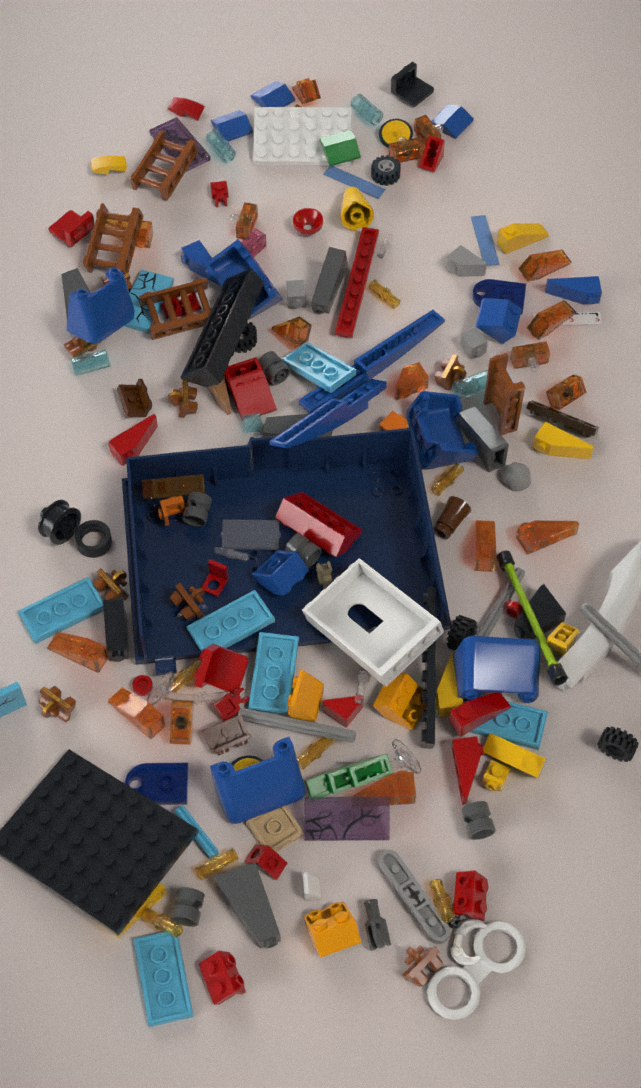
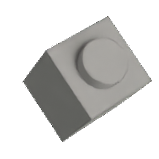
M304 280L286 281L288 308L306 307Z
M477 327L461 334L460 345L470 359L480 357L486 353L488 341Z

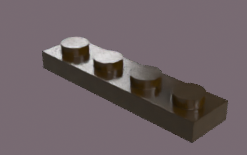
M534 400L529 401L526 409L530 410L531 414L546 416L548 421L563 423L564 427L570 430L578 429L584 436H594L599 430L598 426Z

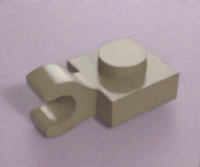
M330 561L327 564L320 565L318 563L316 565L319 585L323 584L324 589L332 583V566Z

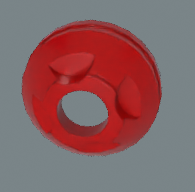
M313 208L300 209L293 216V226L299 233L312 235L321 230L323 216L318 210ZM305 225H311L313 228L310 230H306L303 227Z

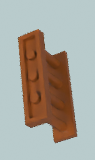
M161 130L158 136L154 138L151 147L135 172L131 174L130 181L133 190H137L142 183L159 189L162 199L168 201L198 153L196 142L189 139L187 144L182 146L166 141L164 131ZM163 147L179 151L181 154L179 157L174 158L160 152ZM158 159L174 165L171 169L166 170L153 166V163ZM150 171L166 176V178L162 182H157L145 178V176Z
M101 203L100 208L96 212L97 219L87 255L83 259L84 267L89 273L93 272L94 266L114 267L120 269L123 274L129 273L144 215L139 208L135 207L132 208V212L129 215L111 213L105 204ZM107 219L128 222V227L125 230L105 228ZM102 235L124 237L123 244L121 246L101 243ZM98 250L120 253L119 260L96 259Z
M207 278L196 279L190 283L156 292H146L139 296L140 306L147 305L153 325L150 326L152 340L204 327L212 310L204 291L208 289ZM198 293L204 312L199 314L193 313L187 294ZM181 296L187 316L179 319L176 317L171 299ZM164 301L170 318L169 322L161 323L159 321L154 303Z
M507 353L490 358L483 401L484 405L493 403L500 416L498 432L501 436L518 430L525 392L524 383L522 381L513 383L506 370L508 362Z

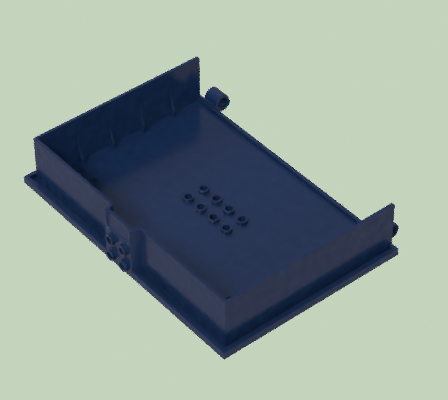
M413 428L318 437L289 448L270 445L269 441L277 436L250 437L248 444L241 446L126 457L128 478H122L136 665L155 663L157 676L177 674L176 660L200 658L202 653L187 631L186 626L253 590L258 593L272 613L275 622L226 649L237 653L257 651L259 632L298 636V646L333 643L307 621L302 611L324 589L323 584L319 585L316 565L318 563L320 565L327 564L328 561H330L332 566V582L360 558L424 609L425 605H422V594L426 593L428 586L436 587V618L441 622L443 630H449L452 624ZM190 492H201L211 497L212 503L210 511H208V519L203 527L186 524L182 520L183 513L168 516L169 525L165 526L164 520L159 518L157 509L161 508V500L173 496H182L184 507H187L186 501ZM304 492L363 530L347 552L337 557L331 556L325 549L321 548L322 552L319 559L312 567L308 568L309 571L305 574L304 579L295 583L291 587V591L286 595L272 594L251 576L277 550L285 551L290 539L297 534L294 529L282 525L281 521L275 518L285 497ZM209 560L227 566L229 579L219 597L205 592L202 596L204 603L199 604L198 601H195L204 615L200 618L196 615L187 621L180 610L186 607L188 603L184 601L176 607L170 599L173 592L177 590L175 586L180 583L190 595L189 588L191 586H194L195 589L201 588L208 577ZM211 581L208 587L211 590H216L220 584L217 581ZM362 604L353 605L348 611L349 618L369 634L383 622V620Z

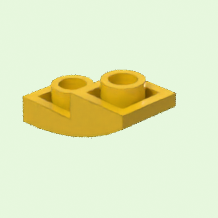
M101 156L90 160L92 172L108 175L109 170L126 172L127 169L125 156Z

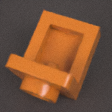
M173 496L160 501L161 508L157 510L159 518L164 520L165 526L169 525L168 516L184 512L185 507L182 496Z

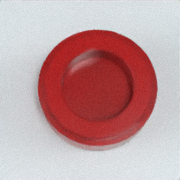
M509 600L504 606V611L509 616L517 618L523 611V607L519 603Z
M139 675L133 680V690L137 695L146 696L152 692L153 683L149 676Z

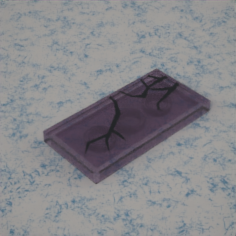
M177 117L149 130L153 138L158 136L162 130L164 131L166 141L182 146L186 145L189 139L196 142L198 153L187 171L211 160L209 153ZM163 147L168 156L177 158L181 154L179 151Z
M304 797L305 841L390 840L389 797Z

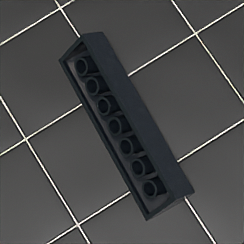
M252 268L226 278L180 378L183 381L203 387L218 385L223 380L225 370L229 366V361L234 355V350L240 341L241 334L245 330V325L251 317L253 307L256 305L257 298L261 294V289L264 285L262 279Z

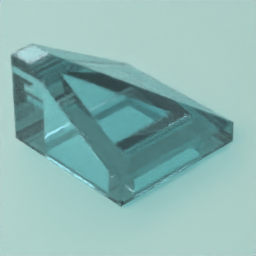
M261 413L242 415L244 434L260 432L262 425Z

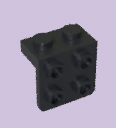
M412 61L392 76L391 93L415 107L434 92V87L416 77L417 64Z

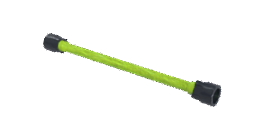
M501 551L496 556L501 570L508 574L548 662L549 670L547 672L551 682L556 686L562 685L568 680L567 674L562 664H558L555 661L514 571L515 561L510 551Z

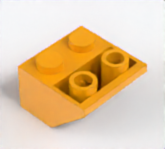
M300 670L298 677L295 676L293 679V695H289L287 703L289 707L288 715H290V718L316 723L324 693V683L306 671Z
M400 673L387 686L383 685L372 706L384 718L407 729L414 730L421 716V711L425 709V702L421 701L423 689L407 673Z
M344 901L332 903L329 907L313 910L303 916L314 948L320 958L361 943L356 921Z

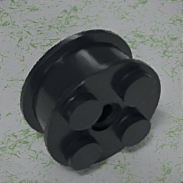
M63 499L57 500L41 511L38 532L44 537H50V541L53 544L61 545L75 534L81 522V512L77 508H70L67 501Z

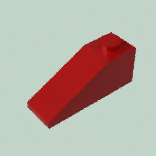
M156 415L149 416L108 441L110 452L122 466L126 464V457L139 456L158 427Z
M494 692L469 700L451 710L449 723L459 737H462L507 711L511 706L502 693Z
M477 736L452 740L451 749L462 805L467 803L480 757L484 754L483 745L478 743Z

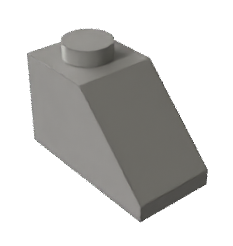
M462 245L447 256L446 268L459 277L484 276L486 273L487 262Z

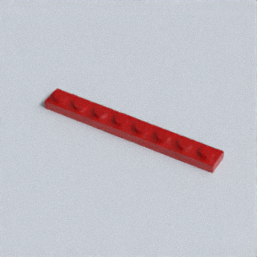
M362 227L335 330L336 336L353 338L379 236V229Z

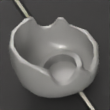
M513 462L502 471L503 482L509 485L512 491H522L531 484L530 470L525 464Z

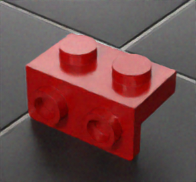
M476 870L456 873L453 913L455 915H468L472 919L485 921V913L487 912L486 894L489 889L488 879Z
M218 951L198 963L214 1005H220L236 994L242 995L246 993L244 980L238 973L236 960L230 952Z

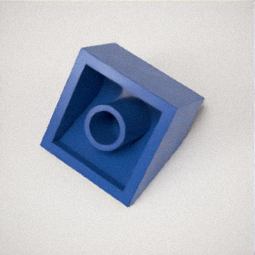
M483 298L475 327L503 344L516 336L522 308L510 300Z
M277 550L251 576L272 594L286 595L291 591V587L295 583L304 579L309 569L297 552Z

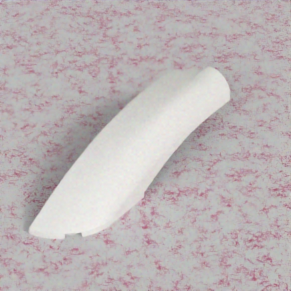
M641 541L610 572L605 588L607 595L598 611L621 634L629 623L641 597ZM593 623L590 624L581 638L558 661V664H562L568 677L564 684L556 686L562 692L567 687L573 688L578 681L582 684L615 645Z

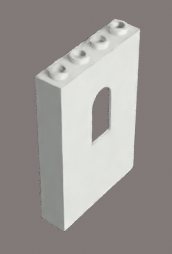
M360 558L352 563L340 576L336 577L326 589H323L314 600L302 609L309 623L384 686L390 684L444 633L441 622ZM353 605H364L383 622L369 634L349 618L348 611Z

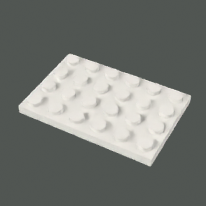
M255 107L253 164L329 165L320 143V138L351 130V107ZM351 161L337 165H351Z

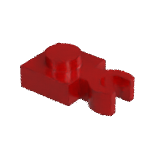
M227 181L210 182L212 199H215V206L218 207V203L223 202L226 207L228 205L227 198L229 197Z
M237 688L233 692V696L231 693H227L212 705L223 721L236 715L240 710L239 704L246 703L250 699L249 696H245L243 699L240 698V693L244 690L243 688Z

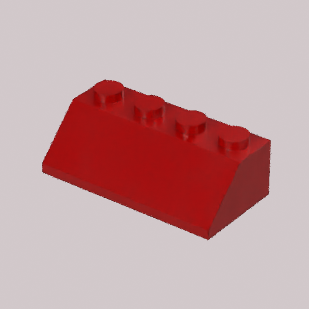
M304 492L283 498L275 517L281 521L282 525L294 529L296 533H301L311 542L325 549L329 555L335 557L346 553L363 531Z

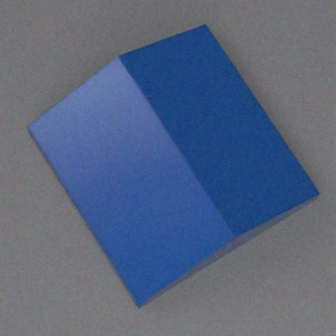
M278 81L251 94V98L261 107H285L295 101V97L287 85Z
M447 105L429 123V126L456 139L474 121V118L462 106Z
M241 110L211 120L212 125L224 143L253 133L247 115Z

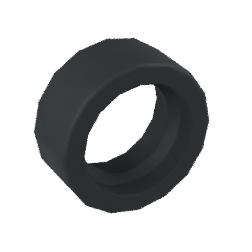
M89 520L82 523L75 532V542L79 552L90 558L101 557L106 554L112 545L110 528L99 520ZM90 532H101L105 536L103 542L96 546H87L82 542L83 537Z

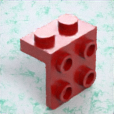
M69 210L48 229L51 234L70 247H73L94 229V217L89 211L80 216L76 212Z
M214 643L206 649L204 648L200 655L201 665L194 674L196 679L194 686L203 688L205 685L210 684L233 694L237 688L241 687L249 658Z

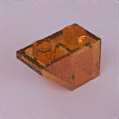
M310 78L297 81L296 85L292 86V90L301 104L321 98L315 79L310 81Z
M299 316L272 326V330L296 348L306 341L308 342L312 325Z
M420 362L403 368L395 386V400L407 398L414 393L428 388L429 376Z

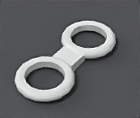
M501 921L486 924L487 929L480 928L475 936L473 945L474 957L480 956L482 958L480 962L475 965L464 966L463 968L455 966L445 967L433 975L428 984L427 995L429 1003L436 1013L443 1018L451 1020L466 1018L475 1011L479 1004L481 995L479 985L492 972L507 973L520 966L525 958L526 945L524 937L517 928ZM491 932H506L514 939L517 951L512 960L500 964L487 958L482 945L485 937ZM455 976L466 981L471 990V1000L462 1009L457 1010L448 1009L443 1006L438 1000L436 993L437 986L441 980L446 977Z

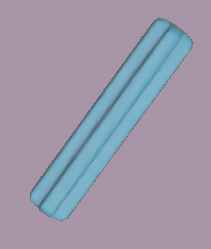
M184 806L178 807L175 810V815L198 829L199 833L194 839L210 859L219 854L217 847Z

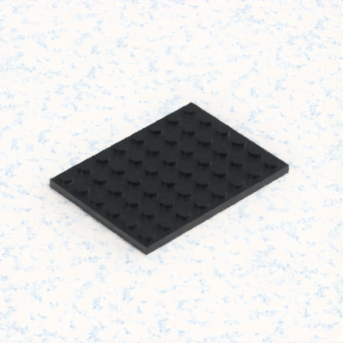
M68 749L0 830V857L119 936L199 831L191 824Z

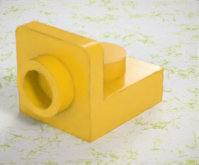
M491 760L483 776L482 785H485L491 791L497 790L501 792L511 768Z

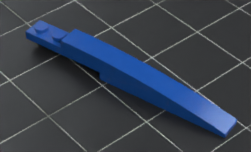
M431 310L356 358L354 365L351 367L356 369L357 374L339 388L330 393L318 387L299 399V405L310 414L332 398L341 400L409 352L441 326L445 319L435 310Z
M370 379L341 400L332 398L269 441L270 445L289 448L317 438L345 424L368 409V401L387 388L386 381Z

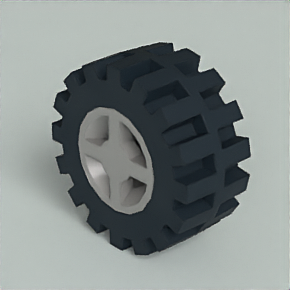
M381 155V158L376 157V160H373L371 165L373 181L375 180V183H380L382 186L383 184L388 186V184L393 185L394 182H398L401 173V164L398 162V159H394L393 156L389 157V155H386V157Z

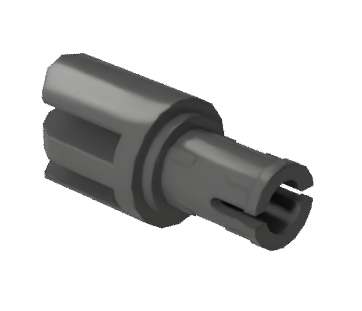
M370 899V903L368 900L365 901L364 906L368 917L365 929L370 950L374 951L377 947L383 948L385 944L390 946L391 940L386 919L380 916L378 900Z

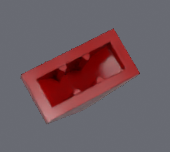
M429 135L419 165L420 168L432 172L436 171L444 157V139Z
M359 695L323 700V713L347 728L362 710L364 697Z

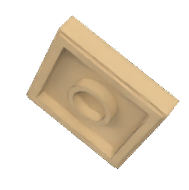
M287 806L246 821L247 826L260 845H269L275 852L280 851L304 835V831Z

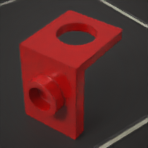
M209 560V575L201 588L206 593L219 597L229 579L227 566ZM211 581H217L220 584L216 590H211L208 587Z
M257 844L244 861L246 864L256 863L273 880L279 878L288 864L269 845ZM260 850L259 854L255 858H253L255 853Z

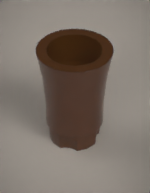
M450 496L440 517L436 521V525L433 528L434 533L438 537L446 540L449 539L471 512V507L464 500Z

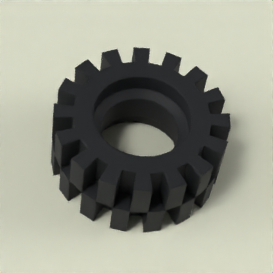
M247 321L242 334L248 336L240 339L234 352L238 350V353H241V350L246 353L247 349L251 351L252 347L256 346L257 330L252 322L248 323Z
M462 615L456 616L452 621L453 624L449 627L450 631L447 633L449 635L446 638L448 649L455 651L463 639L477 634V621Z
M611 726V728L606 727L597 745L602 753L606 752V756H612L614 760L617 758L620 762H628L633 759L639 742H637L636 738H633L632 734H627L626 730L623 732L621 728L617 727L615 729V727Z

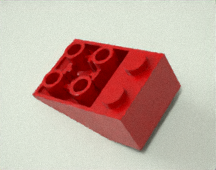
M257 357L228 366L224 373L226 387L243 421L277 410Z

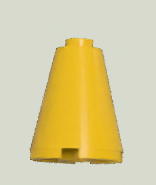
M349 187L345 190L340 214L343 226L353 231H357V229L362 227L367 228L374 219L372 206L357 187Z

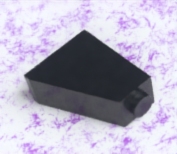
M545 584L541 585L529 603L544 634L559 626L561 622H564L566 612ZM523 609L515 621L514 633L519 639L533 640L536 636Z
M123 598L103 600L106 647L109 661L119 662L129 659L127 615Z

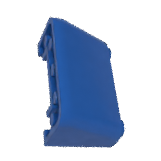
M238 239L204 264L207 268L205 271L211 279L215 278L221 287H223L226 278L251 268L264 282L261 289L262 292L258 296L256 305L253 307L251 317L248 320L283 300L253 255Z
M112 267L106 271V278L110 280L109 283L94 293H90L85 289H78L69 295L66 331L89 343L95 344L100 343L134 319L135 310L123 272L118 268Z
M421 391L407 410L406 419L409 428H413L416 448L418 447L419 458L423 468L433 469L474 460L479 454L475 443L468 442L465 445L456 418L463 408L459 395Z
M470 636L463 639L453 653L458 698L472 700L478 698L482 692L517 693L519 700L524 703H532L538 698L540 645L537 640Z
M290 737L283 738L273 745L275 757L235 771L231 763L225 761L210 766L216 795L229 822L233 824L242 823L303 799L306 793L305 785Z

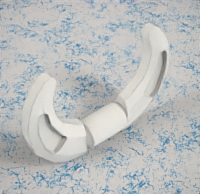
M465 920L453 932L455 937L453 947L450 948L451 955L461 965H475L482 960L480 956H467L462 948L463 936H466L470 930L474 928L487 929L486 924L480 920Z

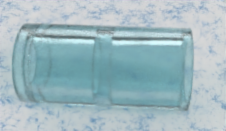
M362 94L354 96L351 101V107L370 124L377 125L383 118V112Z
M218 129L211 130L206 136V141L222 162L228 163L232 161L236 155L235 150Z
M106 349L71 358L76 376L110 367Z
M488 370L454 382V389L459 398L462 399L485 390Z

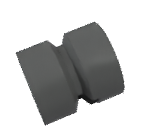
M274 351L265 353L258 360L264 374L273 385H278L288 378L290 368L281 361V358Z
M190 492L187 497V507L184 508L182 520L191 526H205L212 503L211 497L201 492Z
M297 533L290 539L285 551L297 552L306 566L310 568L319 559L322 549L313 542L309 543V539L301 533Z
M477 801L462 808L461 812L465 823H468L466 829L471 840L484 839L496 832L492 818L488 817L491 813L487 802Z
M178 888L175 897L177 905L173 907L171 921L182 926H198L201 915L198 909L203 906L205 894L194 888Z

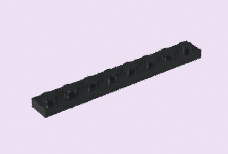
M428 586L426 593L422 594V605H425V610L435 618L436 587ZM436 640L422 653V663H425V670H422L421 680L425 682V690H422L421 701L425 702V710L421 711V722H425V730L421 731V742H425V748L433 749L435 745Z

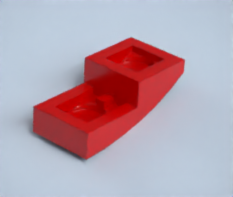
M173 97L167 110L180 117L186 114L198 121L205 106L186 98Z
M195 292L188 295L193 312L202 309ZM172 298L171 302L176 317L187 315L182 299ZM162 303L161 305L165 313V316L167 319H170L165 303Z

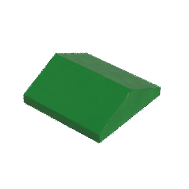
M351 130L320 138V143L329 166L361 158L356 137Z

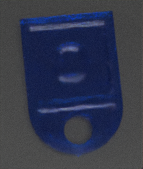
M485 279L474 286L472 298L478 307H480L483 298L510 300L522 308V315L526 283ZM484 292L485 295H479L477 293Z
M188 763L139 764L129 771L125 784L130 786L134 780L141 781V786L133 789L158 805H188L189 765Z

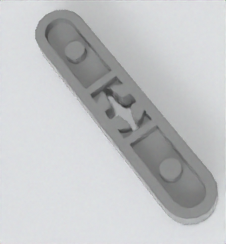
M393 850L383 851L379 857L380 869L429 939L436 944L445 943L450 936V927L399 854ZM408 888H409V889L411 890V892H413L414 894H416V893L419 894V895H418V901H419V903H420V906L418 905V902H417L414 898L411 899V900L409 899V897H410V892H409Z

